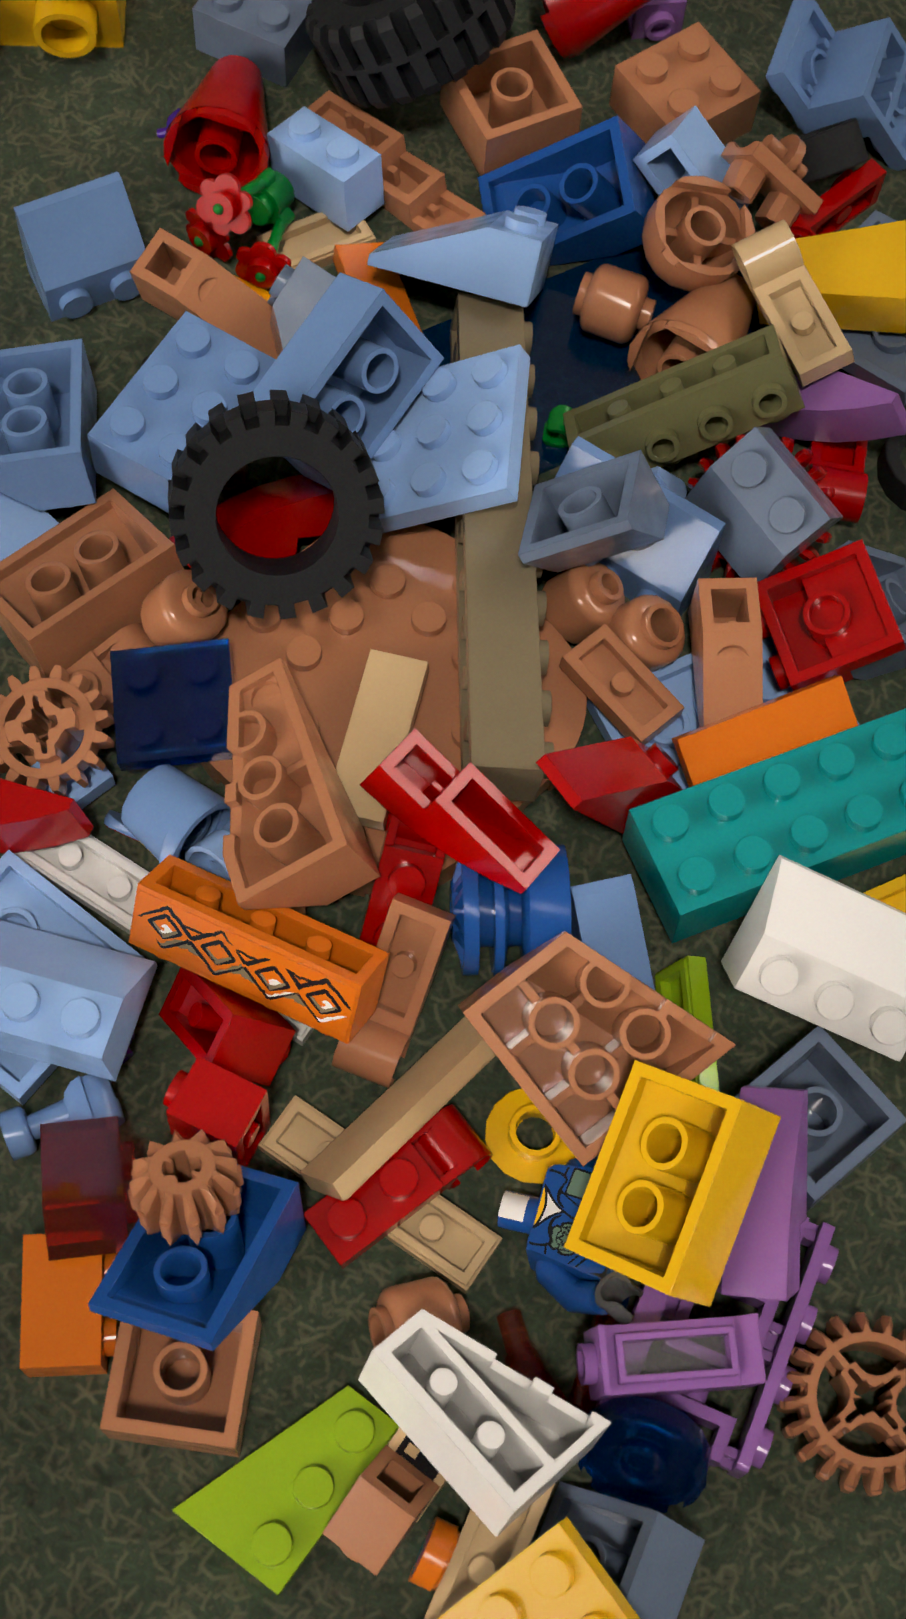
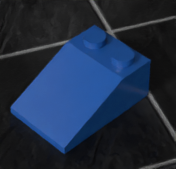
M618 115L479 176L478 183L483 212L486 215L502 211L514 212L515 206H526L547 213L546 221L559 224L549 266L615 256L643 244L642 232L645 217L656 201L653 187L633 161L634 157L644 147L645 142Z
M241 1166L244 1184L241 1186L242 1192H240L242 1200L240 1214L226 1216L227 1223L225 1224L224 1234L210 1229L202 1231L199 1245L189 1235H182L170 1246L166 1239L162 1237L161 1232L148 1235L138 1219L89 1301L90 1311L214 1351L280 1280L304 1235L306 1225L299 1183Z

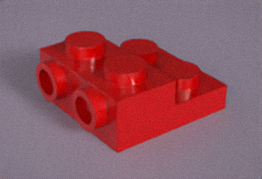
M862 539L757 582L762 622V640L772 636L778 654L768 659L781 690L791 687L795 691L834 675L842 676L845 683L853 679L851 671L906 649L903 637Z

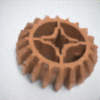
M856 1312L851 1316L849 1329L839 1316L831 1317L826 1322L827 1336L816 1328H812L806 1341L810 1351L794 1347L789 1357L791 1364L802 1372H787L786 1378L793 1382L791 1391H796V1396H788L783 1401H779L778 1405L776 1404L777 1411L784 1414L797 1412L798 1421L792 1422L782 1429L784 1438L792 1439L803 1433L809 1443L797 1451L795 1454L796 1459L803 1463L818 1453L824 1460L816 1469L815 1477L819 1481L824 1482L835 1473L837 1468L841 1469L839 1479L840 1491L847 1494L855 1490L859 1483L860 1475H862L864 1490L869 1497H876L882 1494L884 1478L894 1492L897 1493L906 1489V1434L902 1430L906 1424L901 1419L896 1404L898 1394L906 1386V1328L896 1338L893 1337L892 1318L886 1315L881 1316L877 1320L872 1332L869 1320L864 1312ZM848 1351L870 1352L885 1358L894 1367L884 1375L874 1376L866 1373L856 1362L849 1364L841 1353ZM823 1368L832 1377L829 1383L835 1390L838 1399L835 1414L825 1424L820 1416L817 1403V1387ZM887 1384V1390L877 1397L879 1404L872 1408L878 1411L879 1415L871 1411L865 1415L860 1414L848 1422L845 1421V1418L856 1409L854 1402L861 1398L854 1394L855 1391L860 1395L866 1394L869 1391L873 1393ZM852 1430H861L873 1437L878 1444L884 1442L894 1455L880 1458L862 1456L848 1450L838 1440Z

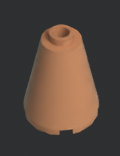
M735 274L734 277L720 284L692 290L642 327L629 345L627 358L629 369L631 370L634 366L642 380L746 336L754 313L756 300L744 278Z

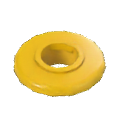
M520 1088L507 1093L494 1105L486 1121L485 1142L493 1154L491 1159L504 1174L522 1183L543 1184L549 1166L555 1164L565 1165L569 1160L576 1157L552 1126L553 1140L546 1148L540 1150L529 1149L518 1140L516 1130L524 1119L535 1117L549 1124L524 1090Z

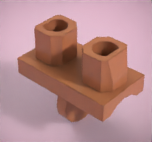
M770 134L762 142L754 141L742 148L735 142H728L720 155L730 164L722 183L732 190L728 195L732 200L740 204H751L758 192L766 197L754 216L755 221L763 229L782 219L786 221L790 228L799 214H816L823 202L801 180L808 171V168L801 162L806 153V145L797 135H788L778 140L774 135Z

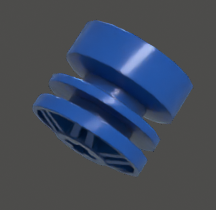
M555 844L560 851L521 894L478 874L457 861L452 880L450 881L449 906L450 913L456 915L451 928V941L454 943L459 957L462 976L478 975L480 947H489L491 972L493 975H496L505 968L508 947L519 946L522 957L563 931L571 935L570 875L567 853L563 844Z

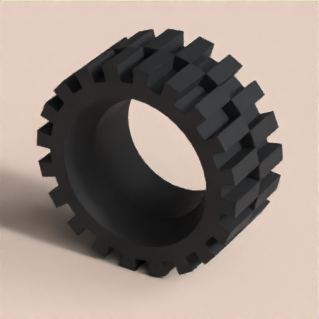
M270 390V400L255 401L253 391L237 395L239 406L227 411L221 402L208 411L209 422L204 427L195 422L185 434V449L183 451L177 449L172 461V479L168 480V510L171 536L175 537L176 554L183 567L190 564L192 581L203 592L210 585L216 589L217 603L232 610L236 600L239 599L246 604L247 616L264 619L265 605L278 606L280 619L297 618L294 604L308 600L312 613L328 607L325 592L334 587L341 598H343L354 588L351 578L352 571L357 569L366 574L373 563L369 547L371 543L380 546L383 527L379 514H385L384 499L378 484L379 479L366 447L356 430L352 433L348 429L345 418L333 408L327 414L321 410L317 399L302 394L300 403L289 401L286 390ZM265 457H289L307 463L323 475L334 493L333 512L324 533L304 551L284 558L259 557L240 549L225 535L216 517L217 502L226 482L243 466Z

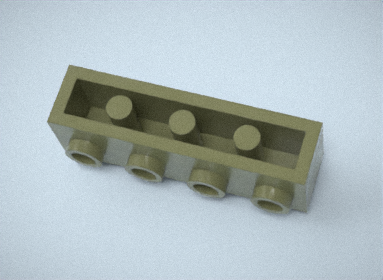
M771 324L563 413L569 448L577 436H580L615 458L641 450L650 468L656 466H673L692 454L720 443H728L735 439L736 436L746 433L754 427L779 422L787 418L791 413L804 409L805 405L796 376L776 329Z

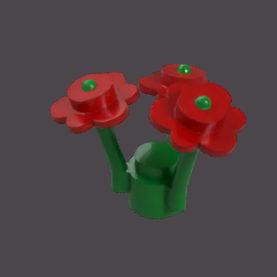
M269 167L256 179L241 187L239 180L232 173H222L216 180L213 178L205 179L200 185L203 196L197 200L196 209L190 208L185 213L189 222L186 225V231L191 244L213 258L217 256L222 261H228L233 255L232 249L228 244L231 231L236 234H243L250 229L252 223L256 225L274 223L275 225L268 242L258 241L251 248L243 246L238 249L236 253L238 263L235 267V271L240 278L256 287L270 291L286 264L291 267L292 264L289 257L277 254L286 228L295 219L294 212L289 208L295 197L292 184L283 174Z

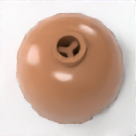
M684 176L676 180L672 186L664 189L649 209L644 220L642 243L646 260L654 273L669 286L684 291H692L700 287L720 284L734 277L740 270L731 245L756 232L748 208L744 204L739 209L735 201L728 196L732 190L724 183L706 176Z

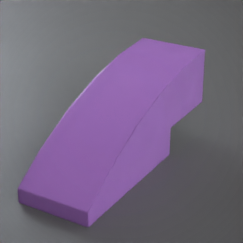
M835 371L802 387L796 376L805 408L791 413L787 418L779 422L760 426L771 428L777 436L804 441L851 442L877 440L906 435V410L898 393L843 372Z
M743 1086L740 1090L739 1099L778 1115L781 1119L722 1274L721 1295L787 1301L800 1290V1224L807 1220L808 1090Z

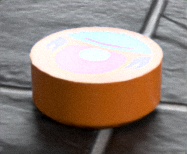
M437 1516L435 1517L413 1564L408 1579L409 1582L430 1592L438 1587L460 1536L458 1526Z

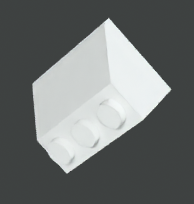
M779 855L721 960L732 985L739 991L900 1062L906 1052V913Z

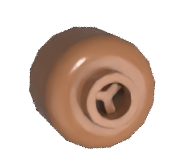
M603 264L595 270L594 274L585 272L572 313L580 316V327L584 332L618 344H626L633 338L637 329L640 330L651 321L657 300L648 298L649 281L645 276L611 264Z
M599 562L589 567L580 565L564 570L548 580L542 591L546 592L547 596L545 619L559 631L566 641L572 644H579L606 623L608 626L617 608L625 603V594L620 578L606 565Z
M178 570L166 576L150 590L142 602L140 617L143 630L150 641L158 648L173 655H188L219 634L226 623L228 608L217 603L216 589L210 585L203 592L192 581V570Z
M640 595L620 605L608 625L651 672L673 663L683 651L686 637L684 623L680 614L669 601L658 595Z
M427 1277L386 1287L380 1293L376 1307H372L368 1315L369 1332L374 1348L421 1309H424L462 1333L468 1332L470 1328V1315L465 1299L459 1293L453 1294L449 1286L438 1277Z

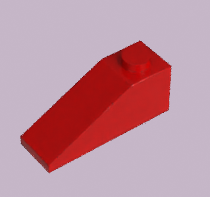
M631 736L547 753L536 762L573 810L624 834L629 809L683 790L672 776L679 768L662 747L656 742L652 746L647 747Z

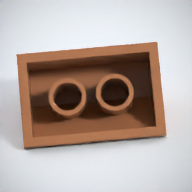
M113 488L96 499L95 504H88L0 561V627L21 657L30 666H37L45 674L46 678L50 677V673L55 665H60L67 670L121 628L133 623L142 624L140 617L142 602L150 590L166 576L178 570H184L176 554L175 544Z

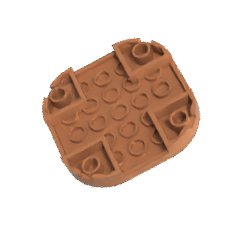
M424 524L383 533L380 546L371 543L369 547L373 563L366 574L354 569L351 573L354 588L343 598H341L334 587L325 592L328 607L312 613L308 600L294 604L297 618L280 619L278 606L265 605L264 619L247 616L244 601H241L227 613L226 623L219 634L195 650L189 664L184 689V705L193 748L200 763L217 785L220 782L224 785L231 784L233 754L227 749L229 686L279 657L287 664L336 769L371 649L428 662L429 671L413 729L416 728L446 759L461 771L455 539ZM545 619L544 625L539 626L540 640H548L549 663L545 676H541L542 690L551 691L552 710L549 725L544 727V741L553 742L554 752L579 747L586 716L587 696L559 667L562 656L569 652L571 647L559 631ZM549 779L542 780L536 798L546 789L551 791L555 787ZM510 800L521 812L532 803V801ZM362 826L377 866L385 837V829L383 831ZM445 854L437 887L451 880L457 861ZM373 881L349 894L365 897V894H370Z

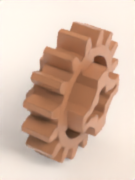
M60 665L53 667L49 678H46L45 674L37 666H31L29 681L24 684L13 675L8 677V684L12 692L7 697L0 694V774L7 772L5 780L23 785L26 783L27 786L44 791L46 786L49 785L52 792L62 796H66L67 781L73 779L83 788L88 786V779L84 771L89 766L103 771L106 765L97 756L99 748H114L115 741L102 732L103 728H107L115 723L114 717L107 710H98L107 701L105 696L97 688L89 690L91 682L79 672L69 681L68 672ZM55 695L65 696L76 701L81 709L75 710L72 707L61 709ZM52 720L57 727L48 730L47 724ZM46 733H48V740H46L45 743L39 738V736H43ZM21 752L25 756L34 754L35 760L40 763L41 769L22 764L16 753Z

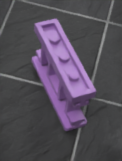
M807 1217V1220L800 1224V1244L808 1247L800 1267V1290L789 1299L780 1324L773 1321L780 1300L727 1295L758 1309L766 1383L760 1384L757 1387L736 1448L728 1446L737 1419L704 1405L709 1392L641 1397V1400L661 1403L684 1415L688 1420L713 1430L714 1433L708 1446L707 1464L727 1470L726 1474L737 1479L746 1475L751 1466L761 1469L774 1436V1431L765 1428L773 1403L778 1405L779 1401L783 1402V1399L788 1397L793 1382L786 1378L787 1372L796 1371L795 1368L787 1365L795 1342L802 1345L806 1343L817 1316L818 1308L809 1305L816 1281L825 1285L835 1266L839 1249L830 1245L835 1226L825 1222L818 1226L809 1222L810 1218ZM722 1277L716 1290L720 1293L722 1290ZM642 1284L641 1290L644 1294L642 1297H637L631 1313L633 1318L629 1324L688 1320L694 1303L669 1296ZM687 1339L663 1340L660 1351L690 1363L689 1371L728 1368L726 1356ZM652 1341L623 1343L627 1376L640 1374ZM630 1398L597 1400L594 1411L612 1401Z

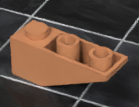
M159 228L130 270L142 300L177 320L180 319L185 311H188L270 357L277 359L278 356L270 325L272 306L207 254L164 229Z
M757 577L698 578L689 606L688 617L698 726L700 728L763 703V644Z

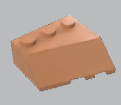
M566 931L559 933L506 966L458 1004L466 1018L582 1166L586 1165L600 1153L635 1060L691 1081L736 1046V1044Z

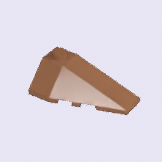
M279 657L230 685L227 749L233 754L232 782L225 785V804L230 807V834L223 836L222 855L238 905L244 910L327 906L380 877L363 827L284 660Z

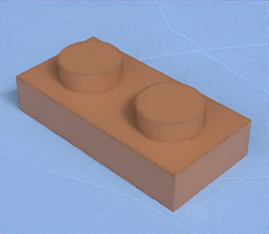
M606 623L561 658L559 667L624 737L631 736L645 745L677 720L685 708Z

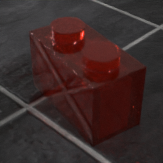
M118 1116L40 1124L42 1210L49 1261L118 1253L128 1237L127 1224L136 1223L139 1219L136 1210H133L128 1195L130 1185L124 1184L126 1180H133L131 1171L133 1169V1160H135L134 1142L120 1141Z

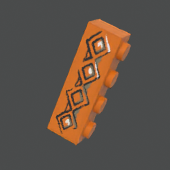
M170 854L137 885L128 942L154 954L160 959L172 962L256 1001L270 1010L284 1014L346 1044L351 1042L376 1011L390 954L290 908L244 910L237 903L230 881Z

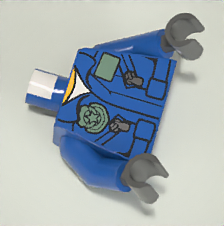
M599 1154L584 1166L581 1165L577 1158L569 1160L565 1165L555 1164L549 1166L540 1197L506 1190L499 1208L498 1227L529 1235L526 1247L530 1268L535 1271L536 1280L567 1312L591 1315L609 1314L617 1323L629 1324L633 1318V1315L627 1310L629 1297L632 1295L642 1297L644 1294L634 1283V1279L564 1248Z

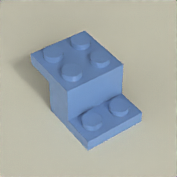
M793 0L765 76L773 92L780 97L793 116L795 124L804 134L838 122L857 118L862 137L870 138L874 150L880 153L887 166L896 171L906 169V43L891 18L888 17L835 32L815 0Z

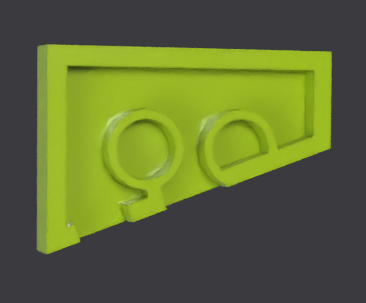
M347 1386L179 1504L172 1511L279 1596L323 1536L322 1532L359 1476L380 1451L389 1444L399 1426L384 1412L350 1386Z

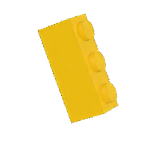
M635 1060L564 1248L669 1296L710 1307L781 1117L741 1099Z

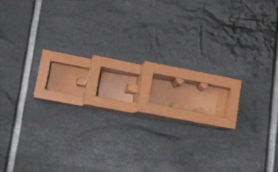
M330 90L308 107L311 111L381 154L384 204L382 207L411 230L418 231L486 215L483 211L448 191L444 173L407 152L404 135Z

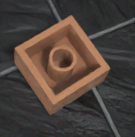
M697 22L615 65L609 106L646 144L656 131L696 105L723 145H726L728 142L752 130L761 91L700 22Z
M538 30L504 40L499 48H493L490 51V57L481 65H474L470 68L466 76L456 82L452 80L441 86L440 105L480 176L572 136L580 130L583 107Z
M251 1310L214 1351L120 1321L100 1430L109 1439L239 1458L262 1327L259 1311Z

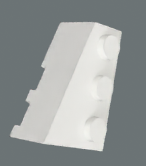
M421 1309L371 1351L358 1380L494 1536L497 1537L594 1447L612 1422L594 1411L587 1415L552 1394L554 1387L537 1377L533 1381L527 1379L495 1359L497 1353Z

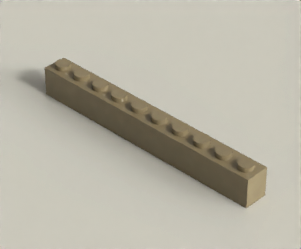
M458 292L449 329L450 363L518 344L529 355L532 347L533 324L532 322L524 321V307L477 294ZM530 364L518 501L454 516L461 770L471 762L509 800L532 802L535 801L542 780L549 779L536 762L544 754L554 752L553 742L544 741V727H548L551 718L552 696L550 690H542L541 676L546 675L549 663L548 640H540L539 626L544 625L547 608L546 592L537 590V578H541L543 569L523 564L518 556L533 495L532 486L537 484L540 465L539 452L530 451V441H534L537 428V408L528 407V398L532 397L535 383L534 364Z

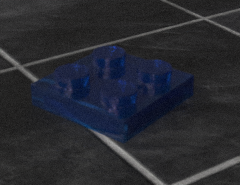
M228 638L110 651L117 764L121 771L155 768L165 764L174 766L232 759L233 754L227 749L229 686L234 684L232 649Z

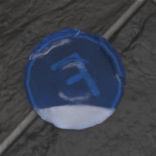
M638 1396L612 1398L591 1409L588 1415L594 1411L612 1422L594 1447L577 1462L581 1473L583 1467H585L586 1472L593 1478L591 1486L599 1494L660 1513H667L669 1505H677L683 1502L682 1508L697 1500L707 1484L710 1471L711 1449L703 1431L684 1412L662 1401Z

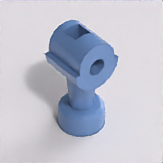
M90 1074L82 1077L78 1076L72 1080L67 1086L62 1100L28 1116L25 1110L19 1106L0 1112V1128L13 1161L34 1154L37 1151V1139L70 1131L72 1139L83 1141L114 1130L125 1122L119 1099L115 1097L112 1088V1080Z

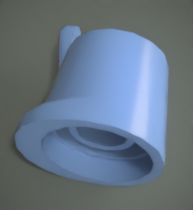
M165 764L148 771L139 779L128 793L122 806V813L109 810L104 818V824L109 829L140 842L159 860V864L169 854L185 861V854L190 847L215 830H223V827L230 821V807L225 804L224 797L174 766Z

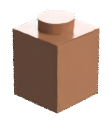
M386 1445L359 1476L322 1534L340 1547L349 1559L360 1563L377 1576L406 1538L440 1486Z

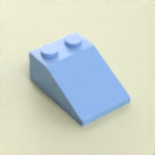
M515 206L514 212L502 211L392 236L369 254L367 265L527 308L544 288L559 224L546 221L547 213L526 206Z

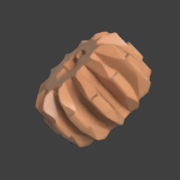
M201 1129L190 1140H184L174 1130L170 1143L166 1145L149 1141L148 1157L133 1160V1169L131 1171L133 1180L129 1182L130 1189L128 1190L131 1207L133 1210H136L140 1224L146 1229L147 1234L161 1232L162 1237L166 1239L170 1246L182 1235H189L199 1245L202 1231L207 1229L224 1234L225 1224L227 1223L226 1216L240 1214V1205L242 1203L240 1192H242L241 1186L244 1184L241 1166L237 1165L236 1159L232 1157L231 1149L227 1147L225 1140L210 1143L209 1137Z

